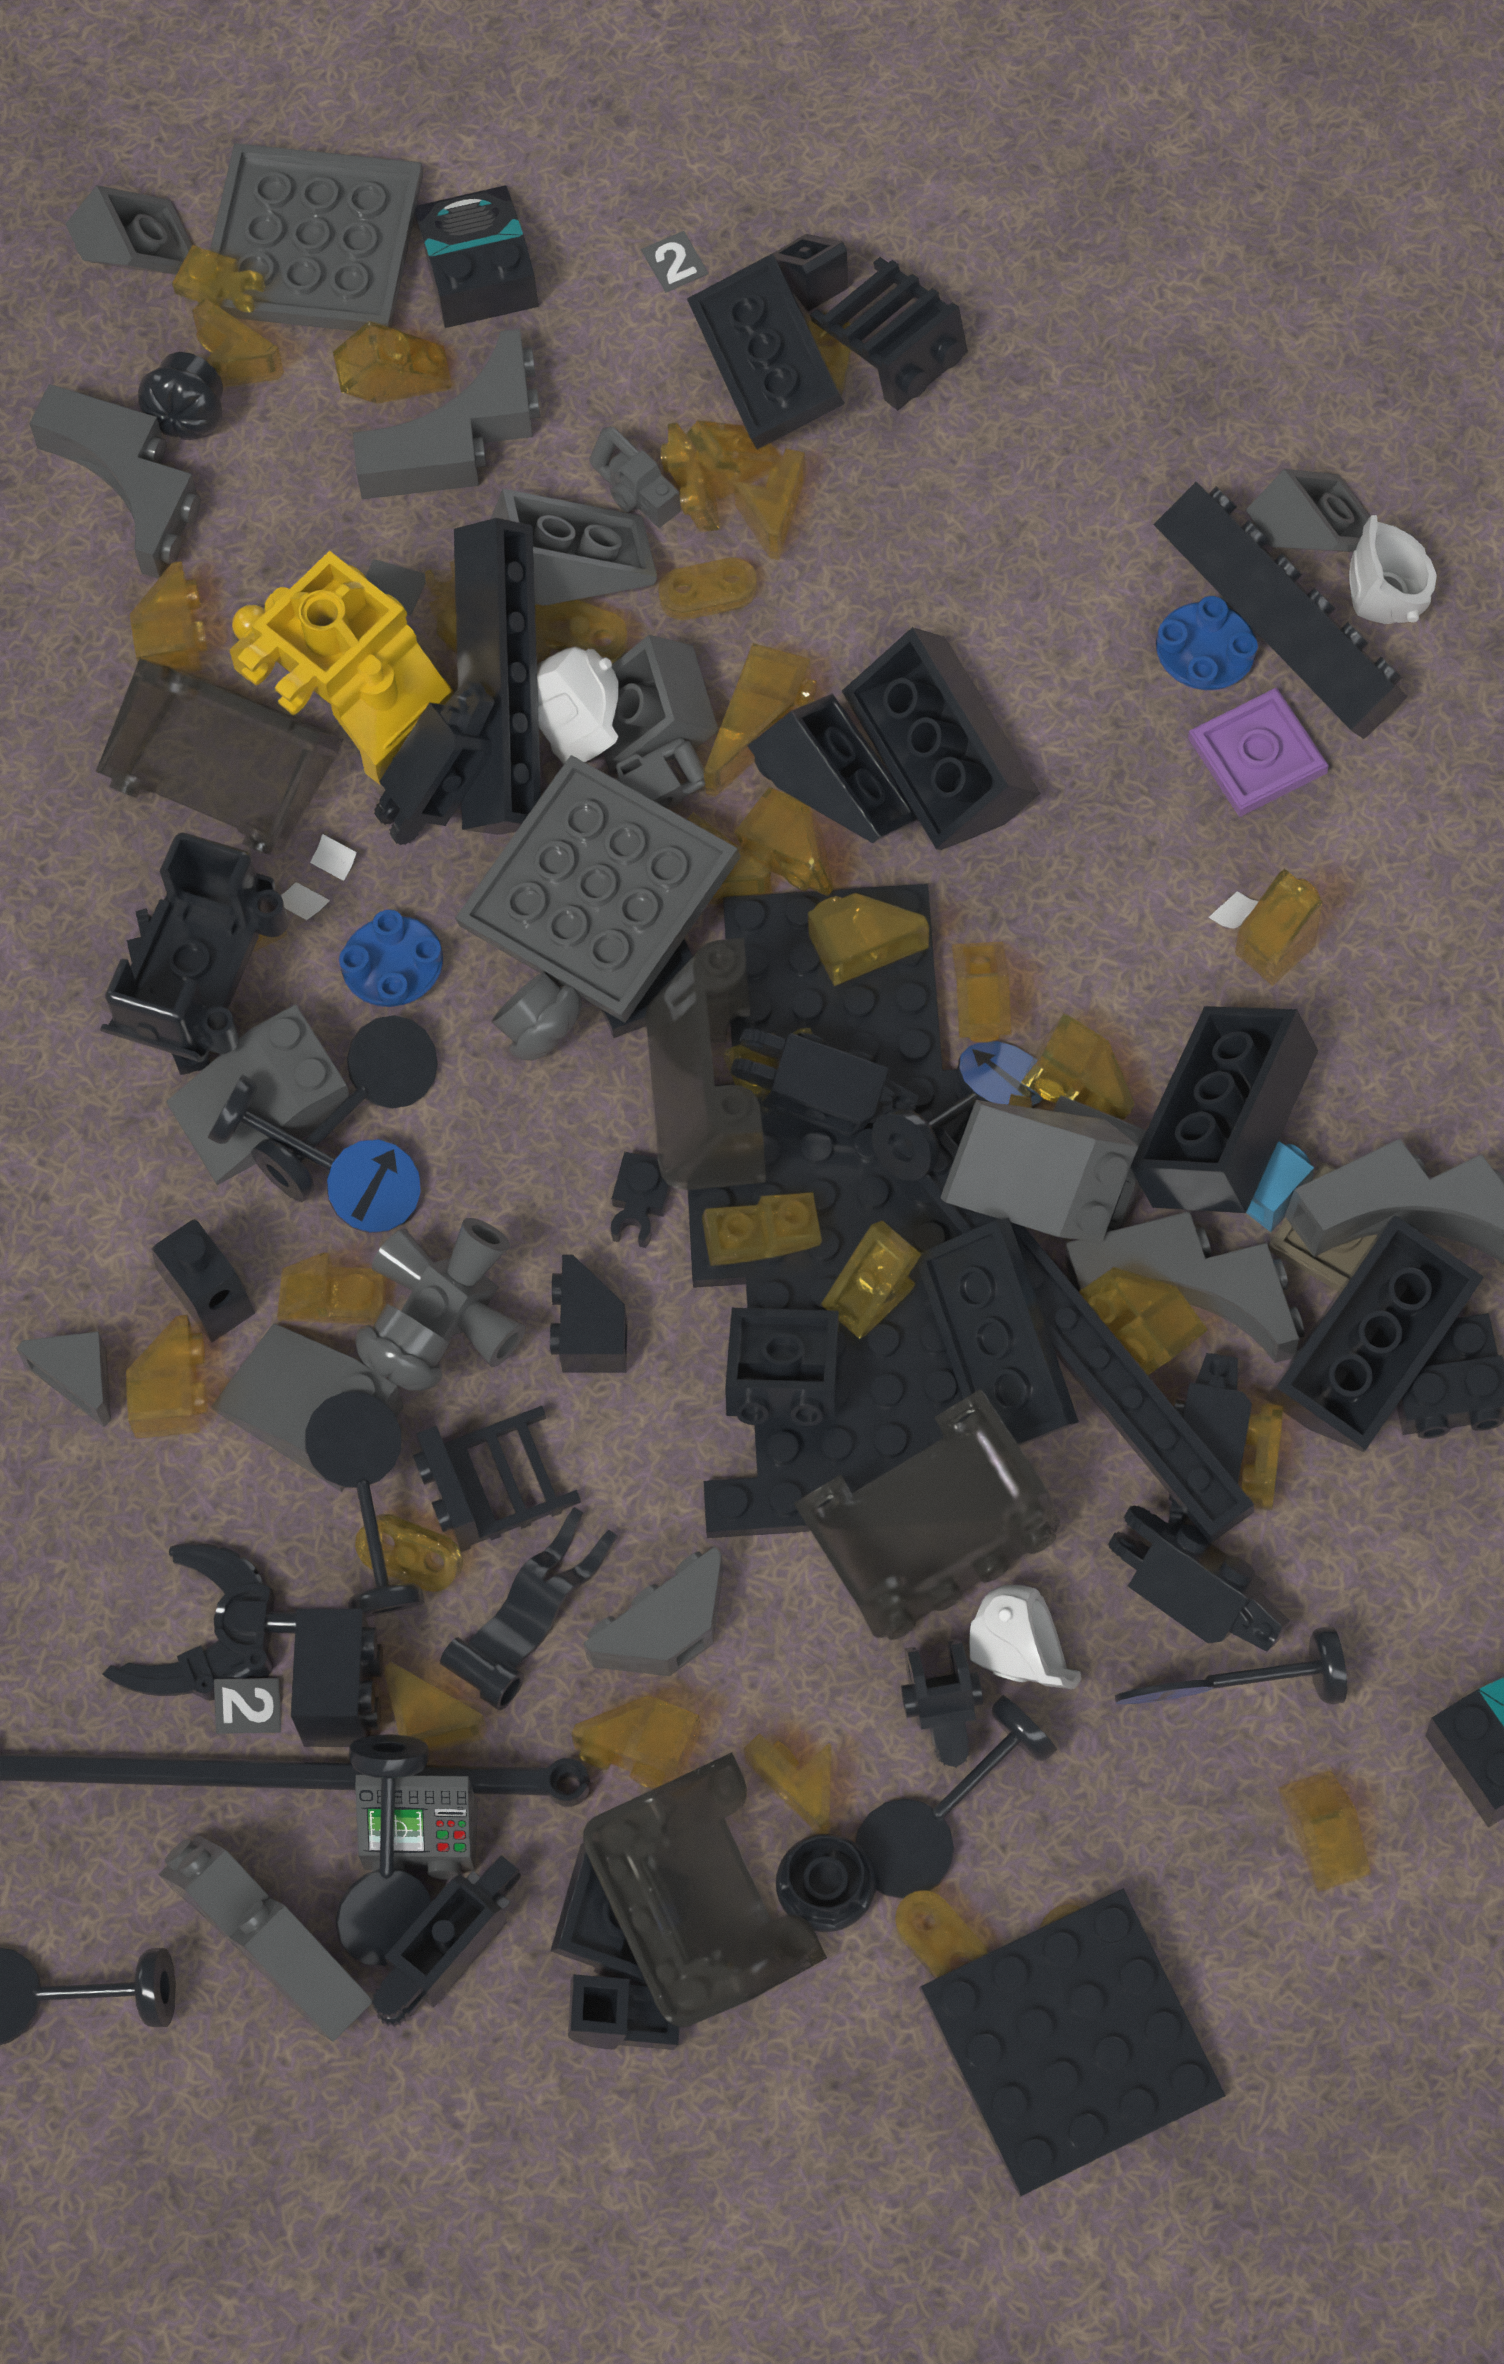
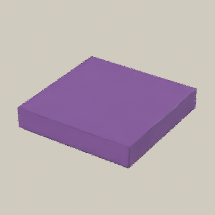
M1277 687L1190 730L1188 734L1189 741L1239 817L1328 772V764Z

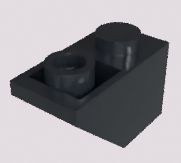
M562 1255V1273L552 1274V1305H561L560 1323H551L550 1325L551 1355H559L563 1373H627L628 1321L625 1304L574 1255Z

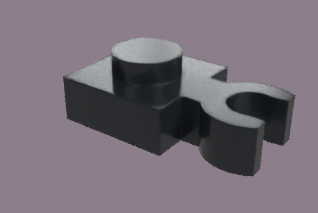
M624 1151L611 1198L613 1206L624 1208V1210L614 1216L611 1222V1235L614 1242L620 1241L621 1232L625 1227L633 1225L640 1229L638 1236L639 1247H647L652 1236L648 1214L664 1217L676 1172L675 1162Z

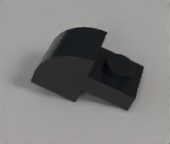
M573 1974L570 1985L568 2037L576 2043L601 2049L615 2050L618 2045L675 2050L679 2044L681 1989L629 1985L630 1979Z

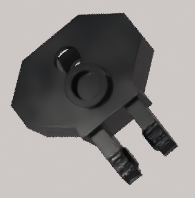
M959 1639L947 1641L952 1674L925 1679L919 1651L916 1650V1647L904 1648L909 1684L901 1685V1694L906 1718L916 1717L917 1724L921 1730L930 1728L932 1744L935 1746L934 1752H936L938 1760L943 1762L944 1766L948 1765L957 1768V1766L965 1761L967 1762L966 1758L970 1756L968 1754L970 1748L967 1747L969 1741L965 1722L976 1720L974 1706L983 1705L978 1672H969L963 1643Z

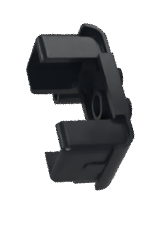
M182 832L173 838L160 868V874L167 892L165 899L159 900L131 966L128 959H120L107 988L105 999L112 1019L108 1025L102 1024L100 1031L202 1062L209 1051L226 1054L237 1047L239 1035L233 1016L228 1010L257 943L259 934L267 937H278L287 930L289 920L281 895L274 891V879L255 872L251 855L247 851Z

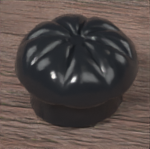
M176 352L167 355L159 368L142 378L138 389V402L142 413L157 417L161 433L164 435L179 437L183 440L200 439L212 433L221 422L222 405L220 399L223 393V384L215 368L203 358L192 353Z
M816 1834L798 1841L783 1856L776 1873V1892L782 1908L797 1924L818 1932H833L853 1925L868 1911L876 1892V1873L867 1853L854 1841L837 1834Z

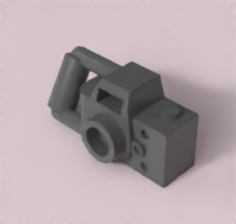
M615 427L603 428L589 458L592 467L612 485L610 493L622 510L630 512L633 508L639 509L654 525L661 528L681 512L679 491L662 476L658 464L643 450L639 451ZM617 446L622 452H620L610 461L612 454L615 450V447Z
M680 737L643 757L636 753L616 764L619 777L616 779L617 781L667 809L677 806L683 801L685 796L704 787L706 784L705 778L708 775L691 742L685 741V739ZM675 755L688 780L681 785L665 761L666 758Z

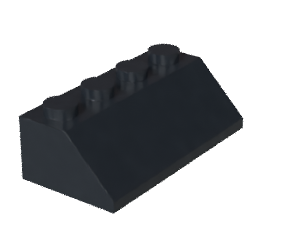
M912 627L842 690L843 695L935 849H946L1005 825L1041 794L945 636Z
M1394 1215L1380 1230L1264 1399L1308 1430L1365 1452L1484 1277Z

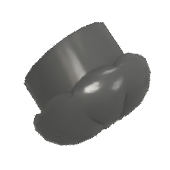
M542 972L513 995L496 1013L491 1022L512 1040L509 1050L513 1056L520 1060L533 1061L544 1057L558 1045L559 1040L564 1038L567 1032L573 1028L580 1016L582 1007L581 995L571 986L563 985L561 988Z
M386 1303L373 1327L365 1325L358 1329L355 1338L357 1352L363 1363L380 1376H388L390 1382L410 1391L430 1389L442 1380L443 1374L438 1363L450 1343L410 1316Z

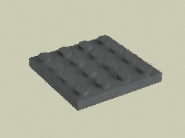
M234 143L198 300L200 315L390 335L415 217V209L423 179L422 162Z
M570 755L455 917V920L461 928L539 973L544 972L559 985L573 987L583 999L625 1023L736 865L741 855L738 848Z

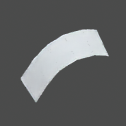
M322 834L318 848L310 863L344 881L352 867L357 852ZM297 882L281 895L285 909L305 920L319 912L330 901Z
M1237 891L1209 918L1224 927L1235 929L1264 905L1274 891L1262 902L1251 900Z

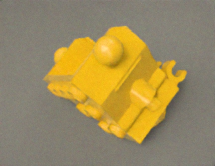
M331 551L325 554L290 589L279 587L270 594L265 602V609L258 605H246L240 608L233 617L232 628L235 636L239 639L229 650L234 669L257 686L269 676L275 663L278 662L290 672L275 686V691L282 696L278 703L292 715L297 714L304 708L313 691L331 704L335 718L360 750L365 774L379 785H381L380 779L429 702L445 705L454 694L451 686L441 677L417 643L413 629L407 624V612L402 604L390 594L383 593L370 583L360 570L352 565H347Z

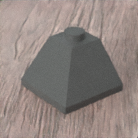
M96 185L66 222L67 229L75 243V248L83 261L192 278H201L205 274V270L171 201L168 199Z
M1283 469L1246 509L1256 526L1270 540L1267 545L1274 548L1354 552L1363 534V527L1370 518L1339 474Z

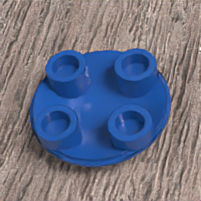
M1216 596L1204 597L1200 602L1181 606L1171 612L1160 624L1156 637V651L1163 668L1178 682L1200 690H1219L1240 681L1250 671L1258 648L1257 640L1249 624L1237 612L1228 608L1223 599Z
M384 910L376 914L373 921L363 925L350 937L340 953L339 963L346 985L359 999L376 1006L395 1007L417 1000L433 987L442 970L443 951L438 937L427 925L416 919L401 916L395 910Z

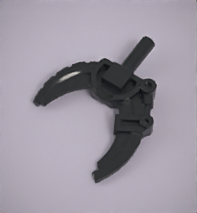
M192 1543L174 1545L169 1549V1555L173 1557L174 1564L191 1568L213 1581L225 1594L217 1603V1609L213 1618L214 1633L218 1641L206 1650L200 1645L177 1655L179 1662L153 1666L127 1663L120 1668L110 1665L102 1674L108 1680L123 1688L146 1695L178 1696L193 1693L205 1700H215L214 1679H247L253 1675L263 1678L270 1674L273 1668L272 1662L268 1657L271 1633L295 1634L296 1612L273 1611L275 1599L273 1590L264 1584L262 1577L258 1574L259 1572L253 1564L245 1557L240 1558L237 1552L224 1547L218 1549L216 1545L203 1543L193 1545Z

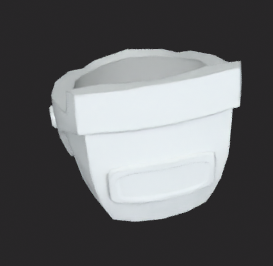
M1371 515L1363 527V534L1350 562L1349 582L1353 608L1358 616L1383 624L1416 622L1419 620V615L1429 607L1431 595L1435 589L1437 574L1431 559L1426 555L1425 548L1413 536L1397 527L1378 522L1377 515Z
M576 646L556 653L537 665L539 728L551 743L552 751L563 764H565L570 755L583 762L589 761L615 744L618 738L617 733L611 726L618 701V680L614 670L611 668V661L608 658L603 659L594 649L585 651Z
M1003 1585L991 1590L985 1596L975 1619L971 1622L969 1640L970 1661L992 1671L996 1676L1017 1682L1031 1681L1044 1686L1074 1689L1079 1685L1081 1672L1066 1667L1050 1611L1043 1596L1040 1595L1037 1589L1022 1585Z

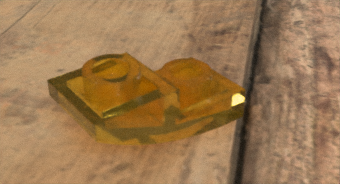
M668 424V443H663L661 446L662 465L664 471L671 473L680 487V501L684 515H690L700 532L719 530L716 496L706 467L679 424Z
M813 1193L761 1196L757 1205L705 1209L702 1216L710 1266L777 1257L816 1247L822 1242Z

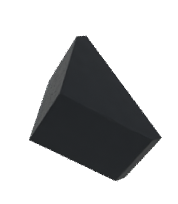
M805 234L773 253L791 291L808 312L848 289L847 249L842 241Z

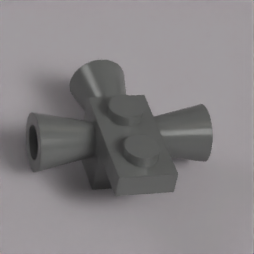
M475 1218L464 1219L451 1258L435 1263L407 1229H400L391 1235L376 1253L372 1262V1270L412 1290L401 1312L448 1342L453 1335L463 1332L491 1367H496L504 1362L514 1352L525 1334L526 1326L488 1306L499 1287L487 1278L485 1274L510 1248L508 1239L494 1226Z

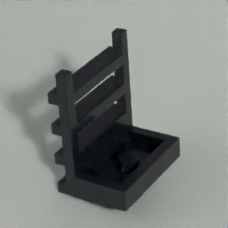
M879 257L873 262L874 269L877 270L873 276L827 314L824 315L816 309L810 314V318L814 324L878 369L884 400L898 411L911 399L920 396L927 386L947 369L957 365L962 357L968 353L959 306L953 302L949 305L940 299L939 292L931 288L928 291L922 287L918 277L913 274L910 276L905 275L900 271L898 263L893 260L887 262ZM894 283L898 285L846 329L842 327ZM914 297L918 299L866 343L862 342L863 339Z
M543 1406L536 1407L446 1443H443L437 1426L416 1433L421 1452L412 1455L423 1485L433 1482L439 1496L438 1500L431 1502L436 1518L443 1533L452 1529L460 1552L469 1550L471 1545L489 1538L491 1541L500 1538L502 1533L517 1527L523 1529L531 1526V1522L551 1515V1517L562 1513L561 1510L581 1503L577 1490L556 1497L528 1429V1425L547 1418ZM515 1430L518 1433L545 1500L544 1503L526 1509L497 1438ZM484 1442H487L515 1514L497 1521L494 1518L467 1450Z

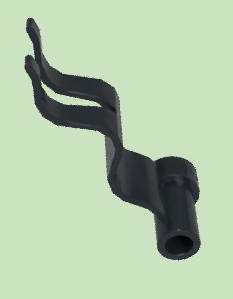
M576 1507L567 1516L553 1542L544 1551L531 1557L521 1567L514 1579L506 1601L496 1615L478 1630L469 1643L459 1637L453 1639L441 1656L440 1665L480 1691V1698L498 1711L505 1709L523 1684L524 1674L516 1668L543 1642L551 1630L565 1598L573 1589L587 1582L597 1572L612 1544L618 1537L617 1534L608 1530L582 1562L545 1582L544 1578L548 1572L561 1562L571 1545L583 1512Z

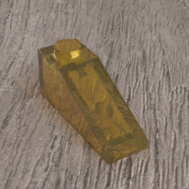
M752 643L704 769L707 795L716 797L755 762V756L747 745L790 711L814 701L817 680L811 679L809 658Z

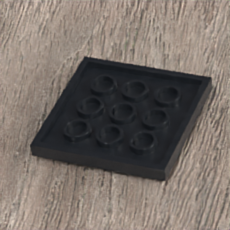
M1124 1888L919 1987L1019 2197L1226 2096Z

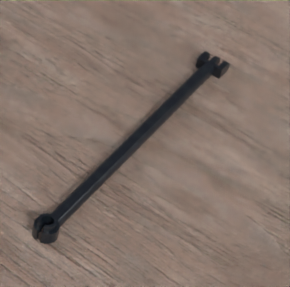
M0 1753V1781L355 1790L356 1775H363L356 1771L351 1763ZM572 1758L557 1760L549 1768L426 1765L421 1772L412 1775L468 1776L474 1794L549 1796L556 1804L565 1807L580 1804L586 1799L590 1791L588 1784H585L590 1782L586 1768L581 1762ZM565 1778H574L580 1784L577 1790L570 1794L562 1793L559 1790V1784Z

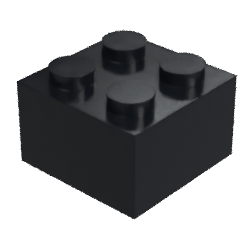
M296 1609L291 1718L304 1747H349L353 1741L370 1736V1730L380 1729L381 1701L380 1697H375L373 1677H382L383 1646L382 1644H377L376 1627H369L363 1609Z

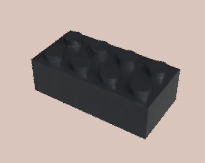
M1204 1006L1130 1167L1152 1208L1230 1213L1247 1212L1318 1054V1049L1297 1009Z

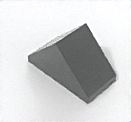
M98 1331L23 1340L16 1349L27 1369L101 1426L105 1427L110 1422L107 1350Z

